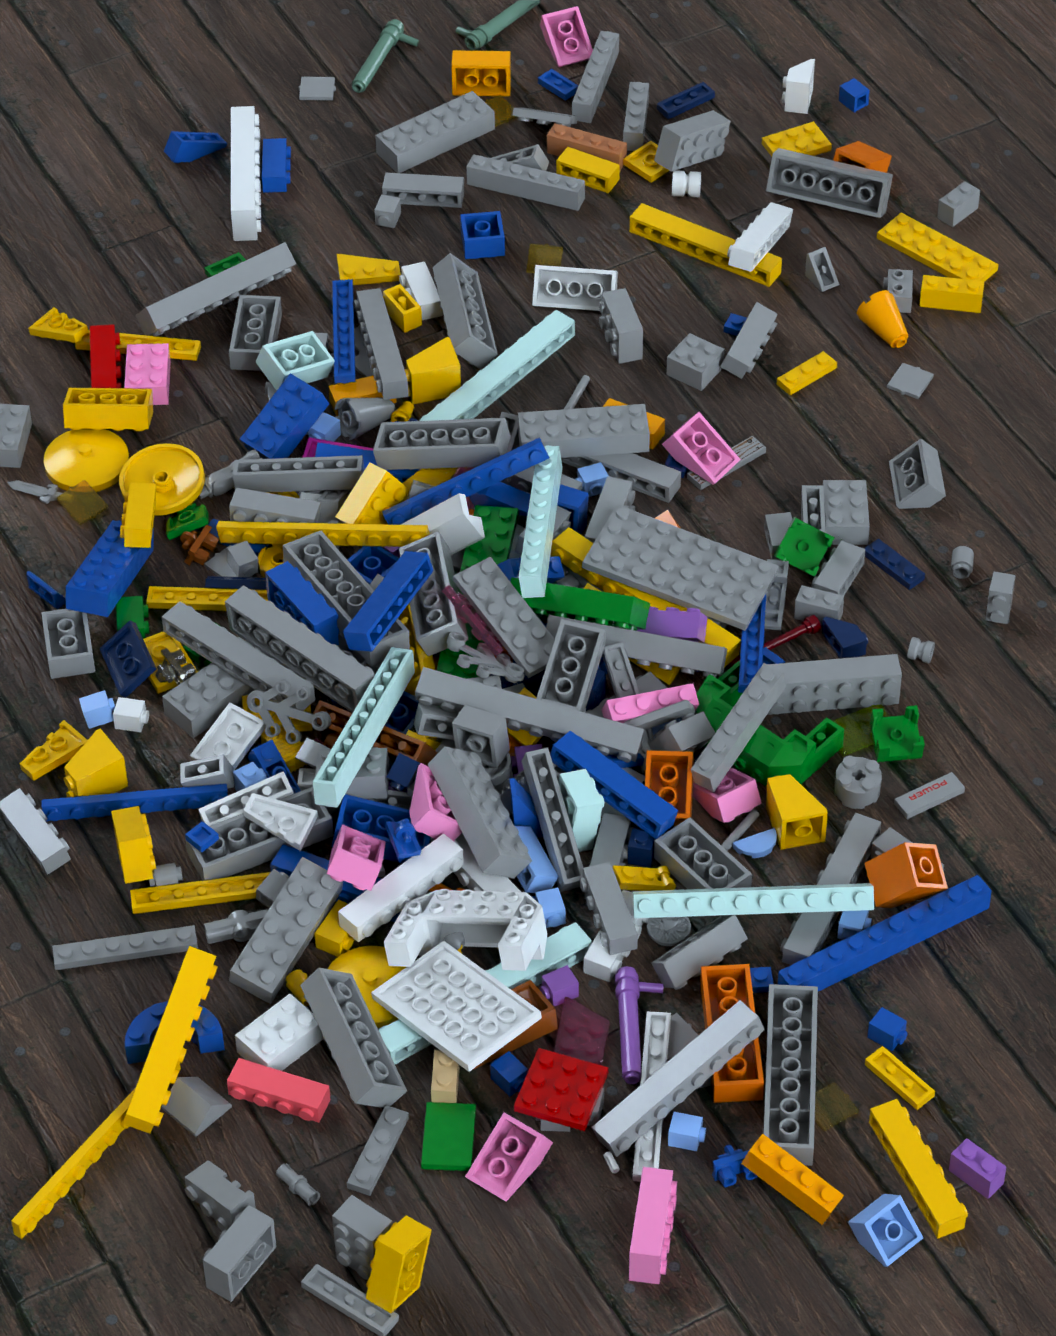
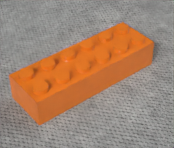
M749 964L701 966L700 986L705 1030L739 1000L755 1013ZM759 1038L752 1040L738 1055L732 1057L719 1071L711 1076L714 1103L763 1100L764 1078Z

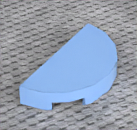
M772 828L735 841L732 848L740 855L743 853L752 856V858L764 857L771 853L776 845V830Z

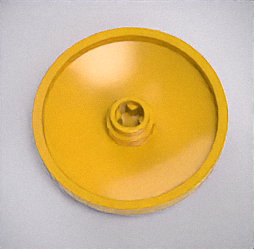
M82 428L81 430L67 431L49 444L44 454V467L49 480L53 484L58 485L59 488L74 493H92L109 488L119 481L120 472L129 459L127 445L117 434L106 429L95 431L91 428Z
M157 444L138 451L127 460L120 472L119 486L125 500V491H129L130 483L156 484L155 515H168L186 508L198 498L205 484V472L200 458L190 449L177 444Z
M363 946L354 948L341 954L329 965V970L352 974L377 1028L398 1020L396 1016L374 1001L371 994L372 991L406 968L403 966H389L385 947Z

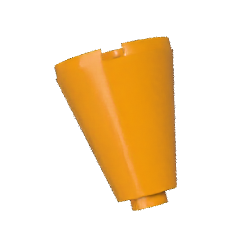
M888 290L869 296L871 300L867 303L863 301L857 309L859 319L892 348L904 346L908 339V333L894 295Z

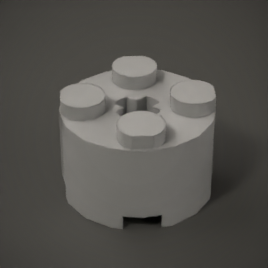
M847 756L839 764L835 776L834 795L842 801L844 806L852 809H863L865 806L877 801L880 796L882 780L881 770L877 761L864 757Z

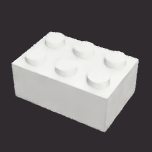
M288 994L235 1035L237 1053L245 1060L283 1071L322 1041L323 1036L318 1023L313 1017V1013L294 996Z

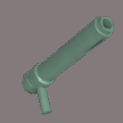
M518 0L486 24L478 26L473 31L457 27L456 34L466 37L465 44L468 49L472 51L479 50L489 43L492 37L537 6L540 0Z
M393 19L385 25L380 33V39L352 81V89L355 92L365 91L387 54L397 44L398 40L415 47L418 46V39L403 34L404 26L401 21Z

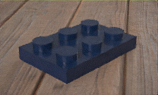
M131 620L100 648L118 692L125 698L157 670L137 624Z

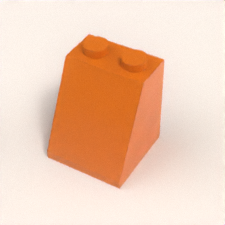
M857 141L837 148L833 161L887 173L892 156Z
M904 842L864 863L869 883L874 886L876 907L894 908L948 889L936 844Z

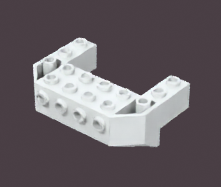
M441 889L408 901L384 940L388 965L411 967L417 956H423L442 941H445L444 938L454 932H462L465 939L464 946L497 947L499 949L502 970L526 971L531 959L543 960L547 930L542 905L527 892Z

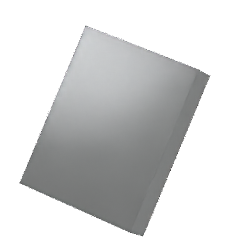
M178 1077L170 1090L171 1095L167 1105H162V1110L195 1137L232 1108V1105L199 1077Z

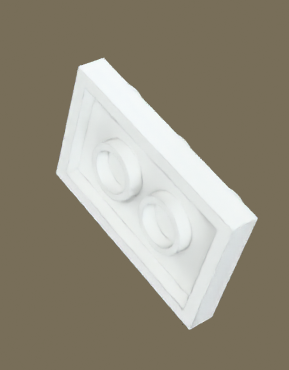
M229 702L190 756L195 761L224 754L235 770L265 730L266 725L262 719Z

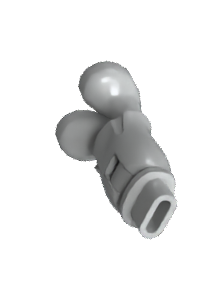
M253 449L247 452L246 455L240 458L239 460L262 458H260L258 452ZM234 461L229 466L205 477L203 490L198 496L200 499L207 496L212 498L213 494L215 496L222 495L235 488L233 480Z

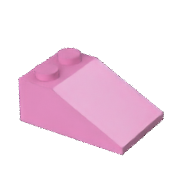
M578 6L542 15L540 27L558 67L590 59L593 49Z
M700 412L691 417L662 443L664 448L677 462L712 485L741 460Z
M421 763L418 766L409 811L411 823L417 832L424 833L434 840L444 833L454 841L462 831L430 768Z
M730 768L715 792L695 784L693 780V797L711 817L723 823L733 821L736 816L750 812L754 807L762 804L756 780L733 768Z
M504 1112L465 1177L507 1202L541 1164L553 1142Z

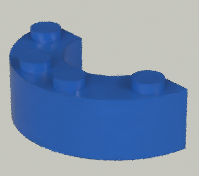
M168 1001L154 1004L145 1009L130 1024L125 1036V1051L128 1064L146 1062ZM203 1007L198 1021H192L191 1027L195 1028L191 1041L198 1046L200 1054L225 1050L222 1028L219 1021L208 1009Z

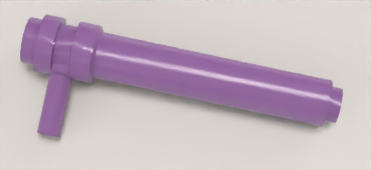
M626 966L619 968L615 975V994L619 1005L622 1077L626 1083L636 1084L639 1082L642 1073L638 998L640 992L663 993L664 985L660 983L639 982L636 970Z

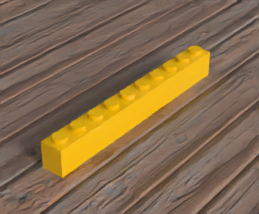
M570 527L552 541V557L560 556L562 564L604 592L634 596L649 602L650 607H656L658 610L674 607L678 608L679 611H687L685 607L583 569L582 562L592 547L593 542ZM707 618L704 644L727 648L725 668L739 655L741 639Z

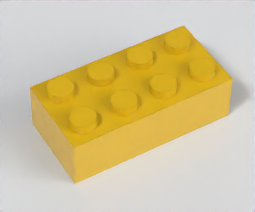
M68 388L63 403L64 428H70L71 430L91 428L95 431L102 429L144 431L149 429L153 415L152 389Z

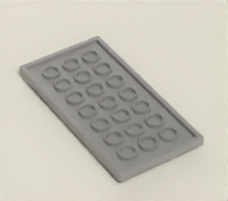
M618 504L582 562L583 569L679 606L700 609V612L704 615L744 631L749 626L779 568L776 564Z

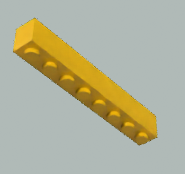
M641 203L630 216L629 232L770 287L781 274L782 258L771 253H767L751 272L728 265L730 258L727 257L730 245L735 244V239Z
M189 946L122 1124L151 1134L154 1126L159 1127L164 1114L159 1112L161 1105H167L171 1095V1091L167 1090L170 1083L175 1084L179 1070L175 1069L177 1062H183L187 1049L183 1048L185 1041L190 1042L195 1028L191 1027L192 1021H198L203 1008L198 1006L201 999H206L210 986H207L206 983L208 978L213 980L218 967L213 965L216 959L215 955Z

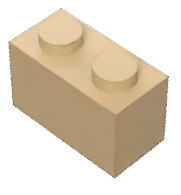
M434 1050L431 1100L437 1103H457L460 1065L441 1050Z

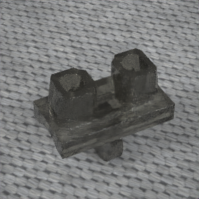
M167 648L161 650L164 660L162 664L157 666L156 678L158 681L171 683L174 680L179 685L196 673L191 663L183 667L180 666L186 663V657L181 649L172 653Z

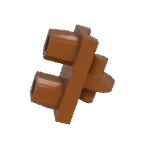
M206 525L198 537L197 532L194 530L191 532L186 531L181 535L182 547L184 549L190 548L189 555L184 561L186 564L190 565L192 561L204 565L210 553L202 549V546L211 551L217 546L219 538L210 533L211 526Z

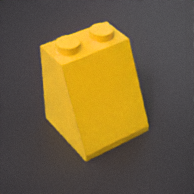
M450 337L442 339L406 360L407 369L404 370L408 382V396L413 404L448 398L452 392L461 387L460 363Z
M101 728L93 733L64 767L66 775L64 782L68 788V792H66L67 797L113 794L128 787L124 756Z
M790 774L767 778L766 810L772 827L776 830L780 850L825 842L827 809Z

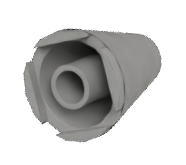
M342 398L335 405V410L338 409V416L335 418L340 420L341 434L344 437H350L349 440H353L377 427L381 422L390 419L391 414L395 411V405L390 399L383 400V398Z

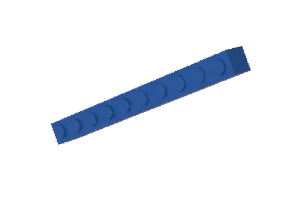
M976 875L778 971V985L818 987L819 992L989 909L992 890L979 875Z

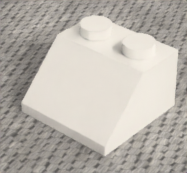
M815 59L807 60L790 68L788 75L784 76L782 88H786V92L783 91L782 103H785V111L808 114L813 92Z

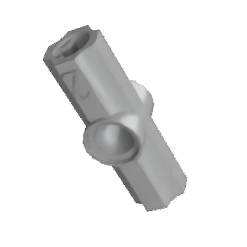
M269 909L248 913L245 910H237L232 912L226 919L204 923L207 943L211 944L233 938L238 942L249 940Z

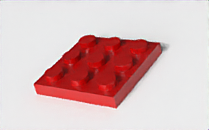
M538 1048L515 1101L514 1111L585 1131L608 1076L609 1067Z

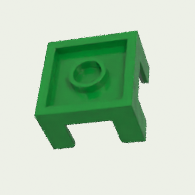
M793 517L774 556L783 561H789V564L815 577L819 564L835 537Z
M917 705L907 706L904 715L883 717L884 710L882 708L872 709L870 727L877 762L922 758L925 743L923 736H919L917 725L919 711Z

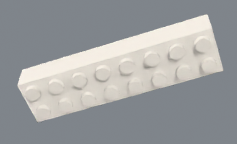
M254 106L231 107V219L233 241L258 240V232H261V220H257L261 219V207L259 206L261 205V194L259 193L261 192V182L259 180L261 179L259 167L261 166L259 155L261 154L259 142L261 137L260 129L256 127L259 126V114H255Z

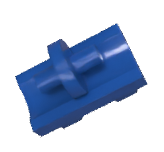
M408 818L398 822L386 821L385 828L396 852L398 862H406L412 856L421 854V848L414 834L415 828Z
M727 1145L724 1147L725 1154L719 1155L718 1160L713 1161L714 1171L712 1176L715 1181L720 1180L724 1187L732 1186L737 1182L736 1174L743 1173L746 1180L758 1177L741 1164L749 1150L743 1152L742 1149L734 1151L731 1145Z

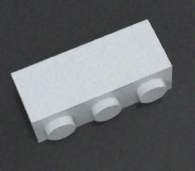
M425 261L402 266V275L399 276L400 284L405 287L406 291L421 306L422 320L443 316L440 297Z

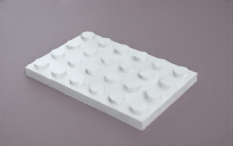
M442 941L414 961L411 967H406L371 992L374 1001L468 1072L542 1018L540 1010L445 941Z

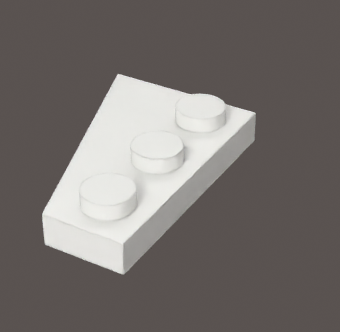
M254 793L251 794L243 810L246 818L300 851L318 817L317 810Z

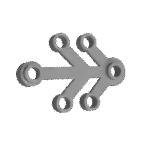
M456 632L449 633L447 648L454 652L462 650L471 655H459L457 664L460 667L469 668L470 664L479 665L476 674L481 678H488L490 674L505 676V679L512 683H517L524 679V669L518 664L511 663L510 657L507 654L498 653L495 658L488 644L479 643L475 650L465 645L466 637Z
M288 680L278 681L273 688L266 692L261 690L252 691L247 697V705L251 711L260 714L266 725L265 733L268 737L278 736L281 731L280 726L274 723L268 710L276 712L287 732L285 738L289 744H295L301 740V733L295 729L289 717L311 723L312 727L318 731L325 730L331 725V717L327 712L321 711L311 714L291 707L297 702L311 697V689L307 686L299 687L296 693L279 703L271 701V699L278 694L290 691L291 684ZM281 683L285 684V691L280 688ZM302 689L306 691V697L301 695ZM255 698L259 699V706L255 704ZM317 718L322 720L321 726L317 724ZM271 726L275 728V734L271 733ZM291 733L296 735L295 741L291 739Z

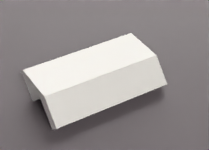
M461 493L401 524L428 525L430 535L439 531L448 545L451 555L485 538L481 517L469 515L466 496Z

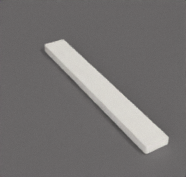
M647 1011L641 1084L667 1063L671 1013ZM663 1119L659 1120L645 1135L635 1142L633 1181L641 1182L643 1167L659 1169Z

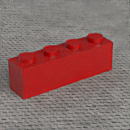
M115 324L90 326L91 388H122L121 383H118V378H122L121 366H117V362L121 361L120 349H117V345H120V333L115 331Z

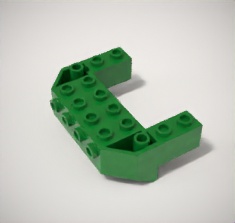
M740 661L718 679L711 674L708 675L696 694L699 706L694 714L704 712L715 733L743 694L738 692ZM826 717L806 736L794 729L788 736L781 739L760 725L733 765L736 769L745 772L754 778L756 782H760L766 787L767 778L788 774L802 784L843 747L844 728Z

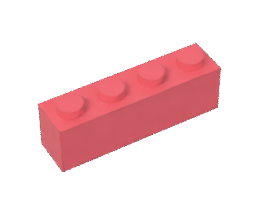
M238 1058L227 1079L228 1095L239 1100L244 1099L254 1102L261 1107L266 1106L276 1109L284 1114L289 1113L299 1116L306 1121L319 1123L331 1100L329 1085Z

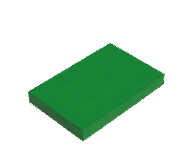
M426 1103L421 1169L469 1171L472 1166L476 1104Z

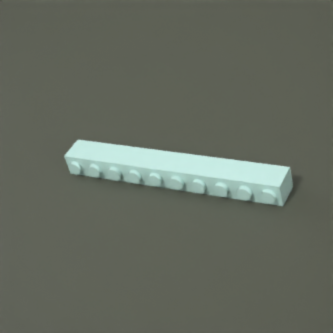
M558 310L547 315L543 321L532 327L527 334L520 337L511 347L505 349L501 355L493 359L485 368L479 370L474 377L466 381L458 390L452 392L448 398L437 404L420 421L474 419L575 336V320Z
M544 446L549 459L536 464L534 469L519 570L522 598L545 597L562 474L559 446Z
M391 647L313 780L315 804L327 807L339 806L415 673L413 650Z
M871 883L632 891L634 918L874 910V886Z
M575 922L547 937L543 960L531 959L526 971L502 970L501 962L497 966L485 971L509 989H513L529 980L538 986L542 983L543 975L566 965L570 968L583 961L592 944V940ZM400 1019L379 1029L394 1064L431 1045L429 1041Z

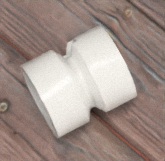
M673 171L672 196L683 197L687 194L688 197L700 198L701 172L690 171L689 174H686L685 171Z

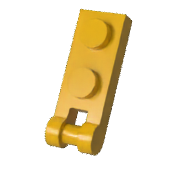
M613 865L612 867L621 890L658 891L674 890L676 888L674 880L669 877L670 871L667 866L644 868Z

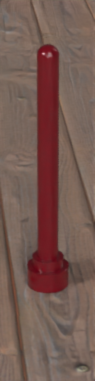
M812 614L804 618L800 626L764 643V648L772 650L804 633L814 634L821 630L820 622ZM740 656L733 659L726 667L730 669L740 661Z

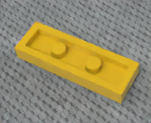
M823 351L778 377L776 384L786 393L792 395L835 370L837 362Z
M884 1046L865 1059V1066L916 1110L935 1096V1091Z

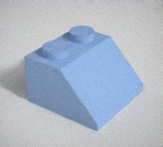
M883 1194L848 1221L859 1244L885 1267H888L923 1239L901 1195Z

